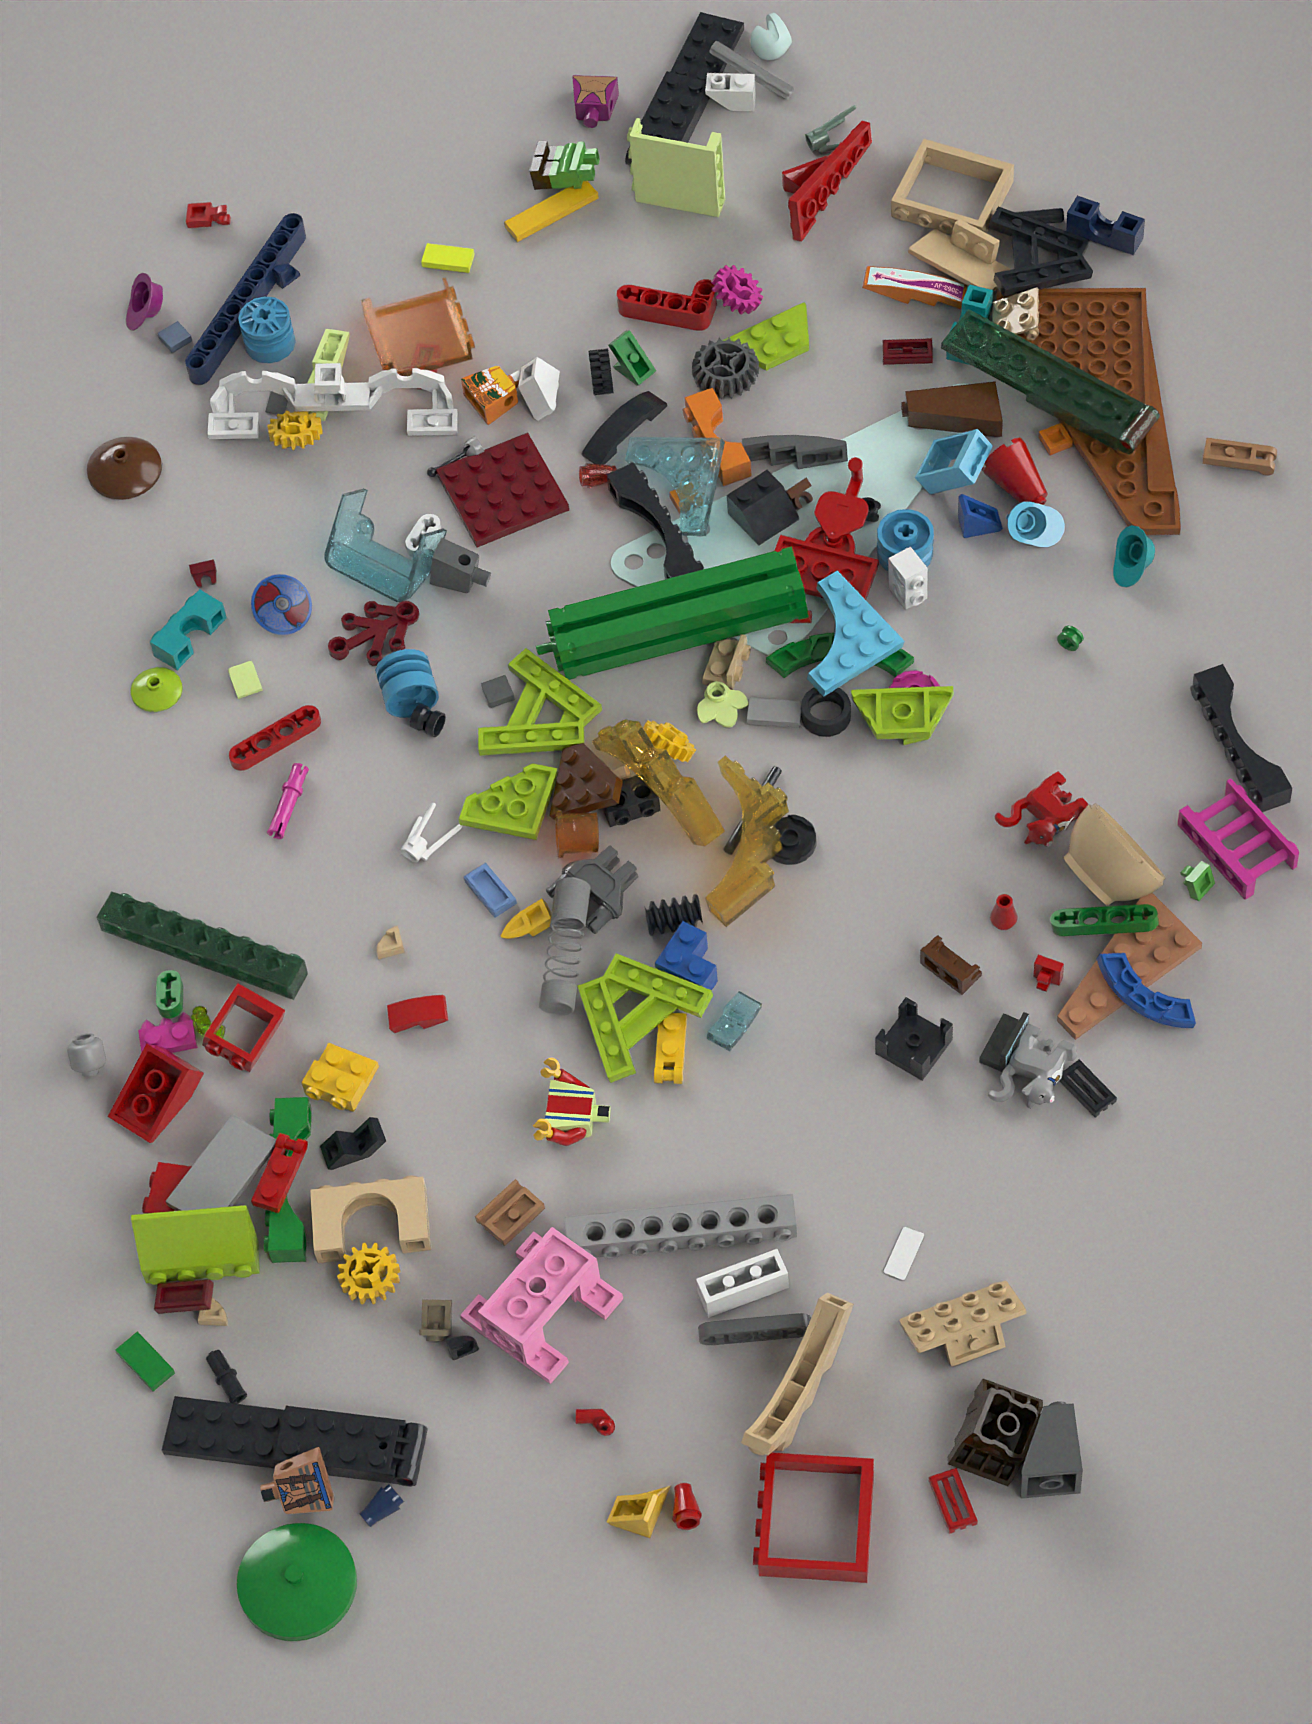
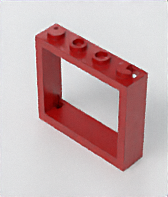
M772 1452L767 1455L766 1463H760V1481H764V1491L758 1490L757 1508L762 1509V1519H756L755 1537H760V1546L754 1547L753 1565H758L759 1576L867 1583L874 1459ZM775 1470L861 1475L855 1563L769 1557Z

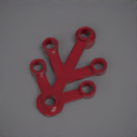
M369 601L364 605L366 617L356 616L353 613L344 614L341 621L345 630L351 631L356 627L367 629L349 639L340 636L332 638L328 643L329 654L336 660H343L348 656L351 649L374 638L372 647L368 650L366 656L370 665L377 666L383 659L382 649L388 630L396 625L395 636L389 640L390 650L393 653L405 649L404 638L408 626L414 624L420 616L418 607L410 601H402L396 607ZM379 614L389 616V618L385 620L374 619L377 618ZM348 620H353L352 623H346ZM397 643L401 644V645L398 646V647L393 646V645H395V644H397ZM374 655H377V656H378V657L375 658V659H372V658H371V657L374 656Z

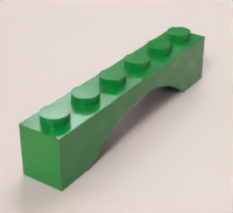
M275 1098L274 1109H270L269 1113L270 1125L274 1126L273 1134L269 1135L277 1139L278 1135L283 1133L296 1141L299 1138L307 1140L311 1135L312 1108L309 1098ZM286 1150L284 1155L291 1157L293 1151ZM286 1196L279 1213L265 1210V1225L269 1227V1235L264 1236V1251L269 1253L272 1263L306 1262L307 1234L302 1221L295 1215Z

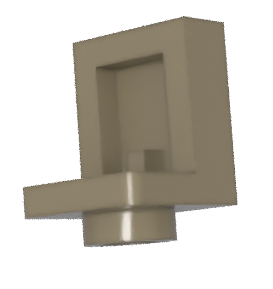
M422 1299V1322L419 1335H426V1341H444V1336H449L452 1333V1300Z

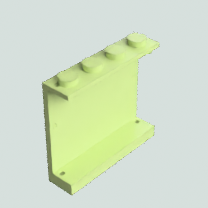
M636 118L633 127H630L627 133V141L630 142L629 158L632 159L630 174L633 175L632 191H635L636 202L719 217L726 200L721 133L712 132L707 146L643 135L641 134L642 125L640 118Z

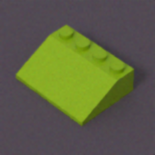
M246 1205L131 1215L140 1268L146 1283L157 1285L158 1283H166L168 1281H194L195 1279L203 1278L219 1280L227 1276L246 1278L252 1274H259V1241Z

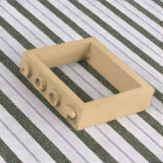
M923 139L891 200V217L922 227L938 229L945 234L951 235L954 223L961 219L988 233L992 215L998 206L1001 207L1014 181V164ZM924 163L996 184L978 220L906 199Z

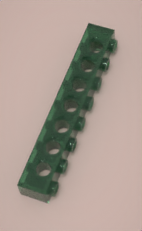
M111 891L97 915L98 923L103 932L292 1000L295 999L308 975L305 960L297 954L283 953L272 945L264 946L255 943L247 936L239 937L231 934L224 928H213L199 919L191 920L183 917L174 910L166 911L158 908V906L151 902L144 903L135 900L126 893L118 894ZM250 959H256L253 962H247ZM274 968H280L279 970L271 971Z

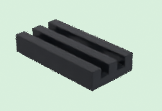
M1080 1059L1063 1071L1062 1078L1059 1080L1061 1084L1095 1118L1100 1115L1102 1110L1108 1109V1105H1113L1117 1101V1097ZM1077 1069L1106 1099L1102 1100L1075 1070ZM1071 1079H1072L1097 1105H1095V1104L1071 1081Z

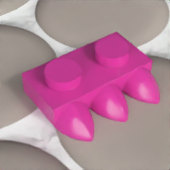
M184 1012L175 1023L171 1019L163 1017L159 1026H154L146 1019L141 1029L138 1030L141 1053L146 1043L163 1047L171 1053L198 1048L193 1020Z

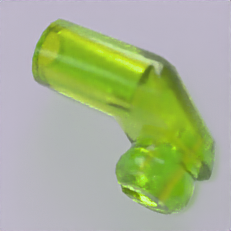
M203 1006L193 1008L191 1015L193 1025L199 1034L205 1035L212 1024L207 1015V1009ZM221 1025L216 1033L217 1036L224 1037L225 1025Z

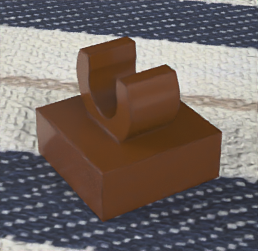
M807 477L786 490L797 511L803 508L799 502L800 497L804 498L807 504L813 501L812 495L805 491L812 486Z

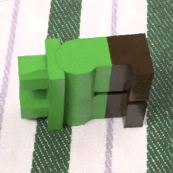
M538 141L529 170L534 190L569 188L574 186V189H581L583 181H594V165H598L600 161L598 149H586L584 141L577 142V144L567 143L564 146H549L548 141Z

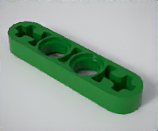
M1149 904L1065 908L1056 910L1050 917L1052 931L1058 936L1149 932L1156 929L1159 924L1157 909ZM1116 916L1125 917V920L1121 923L1111 921ZM1091 917L1098 919L1094 924L1084 923L1086 919Z

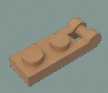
M1206 438L1202 464L1259 471L1261 474L1269 476L1275 470V463L1273 461L1277 458V449L1267 445Z

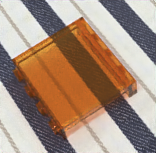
M446 277L442 278L444 290L377 308L373 307L370 298L361 300L364 318L383 371L396 369L400 376H411L413 374L412 368L431 371L473 359L471 349L475 348L472 334L467 335L469 328L466 318H461L463 312L460 302H455L457 296L454 286L449 287Z

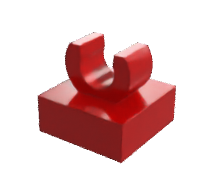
M1038 954L1034 962L1033 977L1037 978L1038 984L1036 988L1047 992L1050 983L1060 985L1063 979L1064 963Z

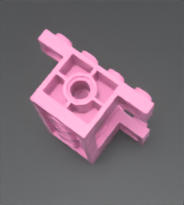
M553 1227L550 1228L543 1238L533 1231L515 1252L516 1257L522 1262L488 1300L478 1294L460 1315L463 1322L549 1384L555 1380L569 1361L566 1356L545 1342L542 1327L571 1295L574 1302L578 1300L604 1320L609 1317L623 1300L622 1293L600 1279L597 1258Z

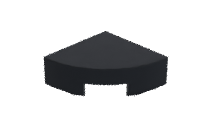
M458 1336L446 1340L449 1353L454 1361L479 1350L475 1338L471 1336Z

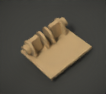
M1038 287L993 302V342L1023 333L1028 340L1036 339L1039 335Z

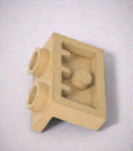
M741 634L739 641L724 639L715 642L702 678L704 685L719 681L728 686L730 690H733L736 681H741L743 675L742 664L744 660L748 661L751 646L747 645V635Z

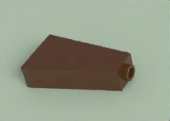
M996 381L905 391V402H901L902 417H907L908 427L958 433L978 429L984 436L1002 437L1003 420Z

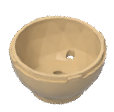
M1097 803L1089 804L1083 810L1074 824L1070 836L1069 852L1063 858L1079 879L1104 904L1108 906L1114 901L1142 898L1164 885L1163 881L1166 878L1158 866L1110 814Z

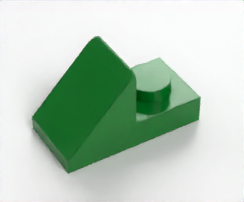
M630 330L624 331L608 344L618 360L613 366L614 369L635 385H640L657 371Z

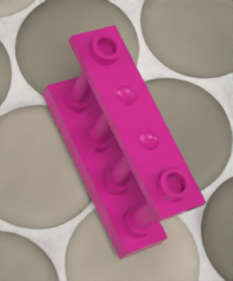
M1231 778L1226 781L1225 797L1198 813L1194 812L1187 805L1179 810L1177 825L1245 900L1254 895L1256 878L1276 865L1285 861L1292 870L1297 868L1299 858L1297 846L1282 835L1249 799L1245 789L1241 785H1237ZM1231 805H1234L1242 814L1216 832L1211 831L1204 823ZM1249 823L1259 832L1258 835L1234 850H1228L1221 842ZM1266 842L1276 851L1275 854L1251 869H1245L1239 862L1240 858Z

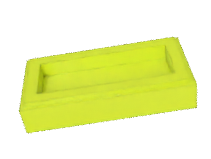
M427 243L421 264L424 268L469 273L475 253L474 249Z

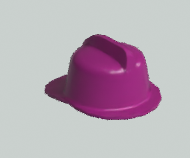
M146 273L138 274L132 285L131 298L126 315V325L129 330L134 331L138 329L146 318L157 315L163 303L162 286L152 282Z

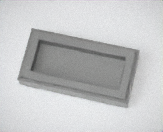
M750 697L747 714L748 725L800 728L801 701Z

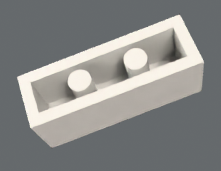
M778 1249L696 1279L698 1295L708 1318L789 1288L788 1272Z

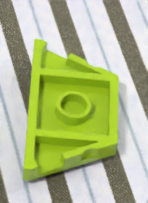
M806 303L798 304L730 336V339L734 342L739 338L741 344L748 343L749 349H754L755 356L758 358V367L767 371L809 351Z
M953 686L851 690L853 702L876 739L930 738L954 695Z

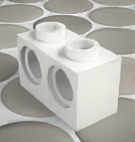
M911 547L888 558L889 590L905 610L912 606L920 605L927 599L928 568Z

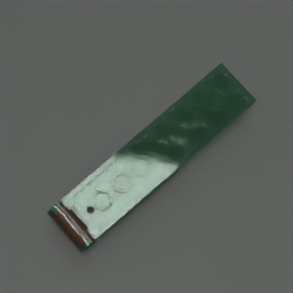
M970 309L967 310L941 342L942 350L1025 394L1026 402L1114 450L1119 449L1125 454H1132L1160 418L1159 412L1153 406L1140 402Z

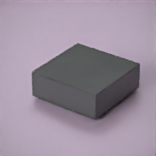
M506 675L481 683L490 708L515 700Z

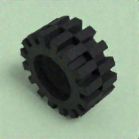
M608 348L588 351L594 395L614 393Z

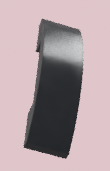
M650 391L633 397L618 408L600 426L583 449L582 456L601 468L617 454V446L646 419L652 421L667 407V403Z

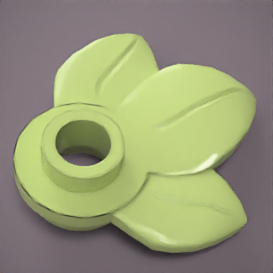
M716 681L709 684L704 692L705 698L698 704L697 713L701 723H707L715 719L719 725L730 728L737 722V709L746 708L749 706L747 697L741 691L730 690L723 682Z

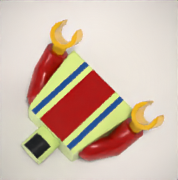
M551 1057L544 1061V1064L548 1065L550 1069L546 1067L541 1069V1076L544 1078L554 1076V1080H550L545 1119H539L533 1125L534 1128L540 1129L533 1134L535 1140L540 1141L546 1137L548 1141L569 1146L592 1136L593 1122H610L611 1107L596 1105L593 1089L564 1069H560L559 1062L555 1058Z

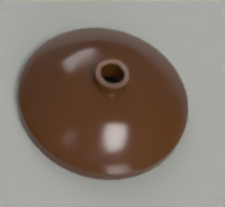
M119 437L105 442L93 452L87 464V476L93 489L104 497L117 500L131 499L144 494L156 484L162 471V461L157 449L148 441L137 437Z

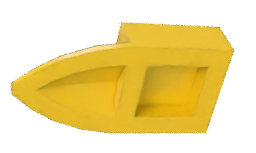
M541 898L516 914L505 926L501 938L512 939L527 934L534 937L550 927L552 913L547 903Z

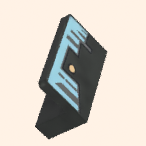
M1023 1012L1021 1018L1016 1019L1003 1013L979 1057V1063L1002 1072L1009 1064L1011 1055L1017 1048L1019 1039L1029 1024V1014Z

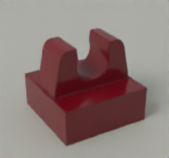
M214 559L189 565L191 576L198 588H202L201 580L204 576L211 578L212 585L217 583V568Z

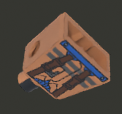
M319 1447L278 1463L274 1470V1482L260 1486L263 1501L269 1502L280 1499L283 1511L286 1514L321 1512L333 1509L335 1496Z

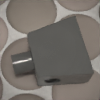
M441 538L432 557L430 584L462 593H469L473 583L487 587L491 572L478 568L479 555Z

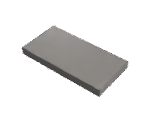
M232 1114L166 1200L167 1206L175 1211L233 1206L271 1156L275 1148L276 1139Z

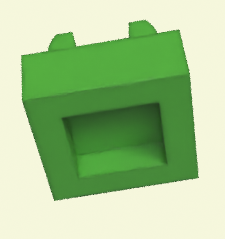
M1202 861L1195 868L1187 865L1180 872L1182 876L1186 877L1183 884L1187 886L1190 898L1200 901L1215 884L1210 865Z

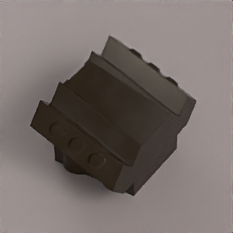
M983 1378L974 1391V1399L968 1406L963 1425L954 1439L955 1446L947 1457L948 1465L1008 1487L1017 1474L1020 1464L1026 1459L1043 1409V1400Z

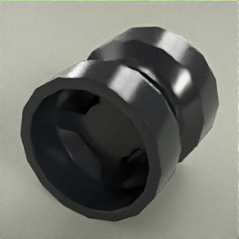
M421 703L416 706L412 713L410 727L418 731L423 729L426 731V734L437 737L444 727L446 715L438 710L431 711L430 707Z

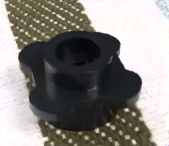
M870 497L862 498L868 504L869 511L865 521L877 522L879 520L878 510L881 508L880 502Z

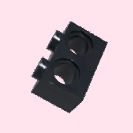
M649 772L622 780L619 804H616L621 806L614 807L615 805L603 808L610 827L625 825L632 820L650 817L656 812L661 811L659 795Z

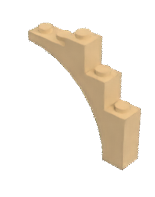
M826 1293L818 1299L801 1344L782 1382L762 1414L744 1432L741 1443L748 1446L751 1452L758 1455H769L773 1451H784L792 1444L802 1413L813 1403L822 1374L832 1367L854 1305L853 1303L830 1293Z

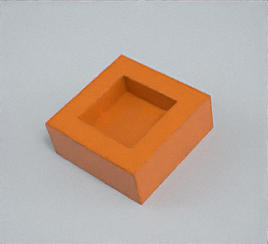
M1062 422L1039 431L1038 438L1049 455L1073 447V440Z

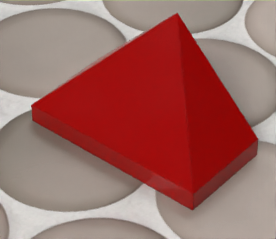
M827 156L783 171V190L794 194L826 160Z

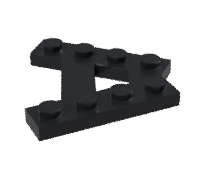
M998 206L990 221L989 228L1011 236L1014 269L997 272L994 275L993 281L1004 297L1019 294L1036 287L1044 289L1092 278L1093 270L1083 256L1088 248L1089 239ZM1037 246L1057 253L1058 260L1039 264Z

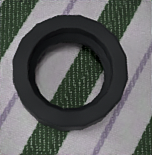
M815 687L806 692L801 701V719L804 727L812 734L822 737L840 734L851 721V702L848 695L841 688L835 689L824 697ZM823 701L836 703L842 709L841 714L831 720L817 719L810 711L814 705Z

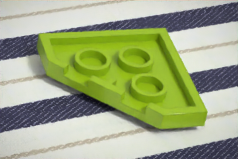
M532 763L524 767L522 772L512 777L508 775L491 784L489 789L479 794L475 792L467 796L459 816V824L537 840L556 783L558 768Z

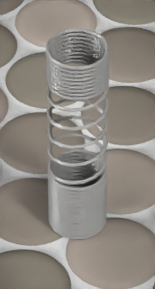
M571 877L559 879L555 885L550 927L554 932L548 936L552 945L547 948V954L550 958L545 961V967L548 971L543 975L545 982H543L539 1002V1008L542 1011L559 1016L573 1013L577 985L558 979L546 980V975L552 972L561 977L574 978L579 973L571 968L550 969L547 963L550 959L567 965H576L581 961L578 957L572 955L551 956L549 950L552 946L568 952H578L583 948L574 942L553 943L551 936L556 933L570 939L584 937L583 932L579 930L586 926L591 889L586 881ZM573 931L580 933L581 936H567L559 932ZM558 944H572L580 947V949H566L558 946ZM570 957L578 960V962H565L556 958ZM568 970L575 972L576 975H563L554 971Z

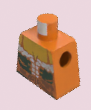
M494 366L461 379L464 396L487 425L494 422L518 403L516 388L519 385L520 371L517 370L507 376L500 366Z

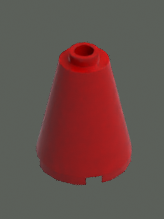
M1022 438L1012 439L1013 444L1008 447L1005 444L999 446L987 457L984 463L986 467H982L981 470L1019 503L1034 502L1041 505L1046 503L1047 500L1045 498L1048 493L1027 445Z

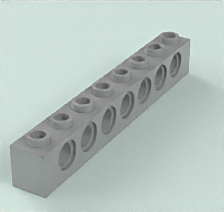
M793 1194L565 1217L566 1237L595 1258L613 1259L626 1254L642 1256L648 1252L656 1251L672 1253L677 1249L686 1248L701 1250L706 1246L716 1245L730 1247L736 1243L759 1244L765 1240L782 1242L797 1237ZM765 1218H769V1219H772V1220H773V1221H772L771 1223H769V1224H764V1223L760 1222L761 1220H763V1219H765ZM736 1221H741L745 1223L744 1225L739 1227L732 1225ZM707 1224L716 1226L710 1230L703 1228ZM679 1227L687 1228L684 1232L675 1231ZM650 1230L659 1231L656 1235L646 1234ZM621 1233L631 1234L627 1238L618 1237ZM596 1235L602 1237L598 1241L589 1240L592 1236Z

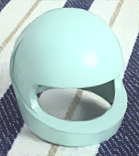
M773 12L766 16L768 30L757 25L753 29L750 38L753 52L764 60L780 58L792 44L787 27L781 18Z

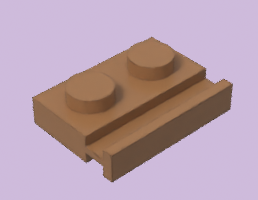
M515 1179L475 1216V1219L494 1238L506 1246L545 1209V1205Z

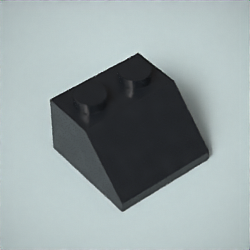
M765 470L727 495L728 514L758 546L799 520V515L784 486L768 470Z

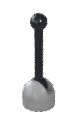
M473 436L464 443L463 452L435 468L430 467L427 470V474L429 477H435L437 475V468L455 462L464 456L478 455L484 452V449L479 440Z

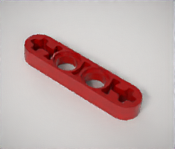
M305 705L236 744L229 751L232 767L239 771L247 770L315 731L321 724L319 710L315 706ZM306 716H309L310 718H313V720L309 721L308 719L304 718ZM285 727L293 729V732L287 736L279 733ZM262 740L271 742L270 746L265 749L258 748L257 744ZM242 755L246 758L241 760V758H237V756Z

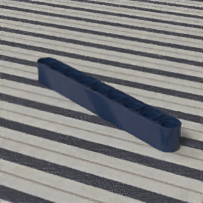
M289 213L282 218L187 356L185 364L189 379L193 384L203 385L211 379L242 333L238 319L240 310L246 303L255 298L267 297L276 284L273 268L281 264H289L304 243L306 232L301 215Z

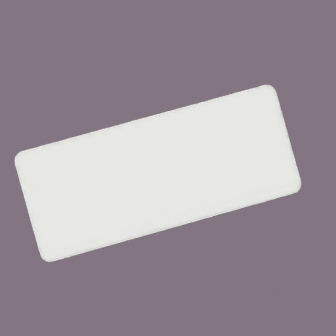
M903 1227L884 1269L885 1274L905 1280L924 1238V1233Z

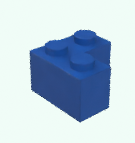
M683 921L656 960L655 968L710 990L718 982L716 965L702 958L708 950L707 932Z

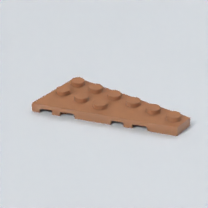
M1153 893L1140 898L1135 905L1149 904L1157 909L1159 924L1156 929L1149 932L1114 934L1101 953H1126L1130 966L1142 980L1141 983L1147 988L1202 948V942ZM1097 960L1057 1016V1022L1075 1040L1125 1004L1104 979Z

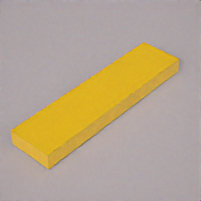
M583 181L581 189H574V186L566 188L504 221L505 228L519 242L599 199L598 192L588 181Z

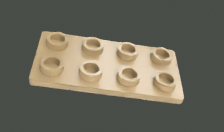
M961 219L954 223L951 236L938 229H934L910 246L908 250L909 254L954 277L959 282L965 283L968 286L970 284L991 289L993 292L998 289L993 281L995 273L1011 270L995 261L1000 240Z
M1002 1281L992 1283L988 1287L974 1292L965 1293L953 1300L940 1302L920 1312H913L899 1321L918 1353L944 1344L947 1360L951 1367L1005 1348L1000 1323L1025 1315L1026 1308L1009 1283Z

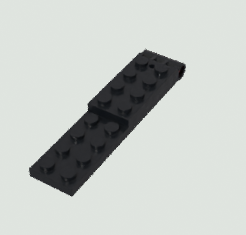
M700 12L671 71H666L640 122L642 125L641 134L689 142L710 99L705 92L707 73H723L727 63L710 53L711 46L715 41H718L734 51L744 31V22ZM628 148L625 157V163L626 165L631 166L632 159L629 158Z
M174 1396L162 1452L164 1455L275 1469L278 1463L319 1447L329 1476L412 1487L417 1484L428 1428L419 1423H406V1420L287 1405L285 1410Z

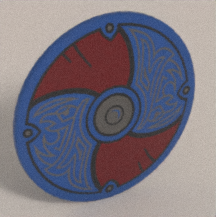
M277 574L263 579L256 586L251 597V609L254 618L265 630L278 635H288L299 631L308 622L312 612V600L307 588L299 580L288 575Z

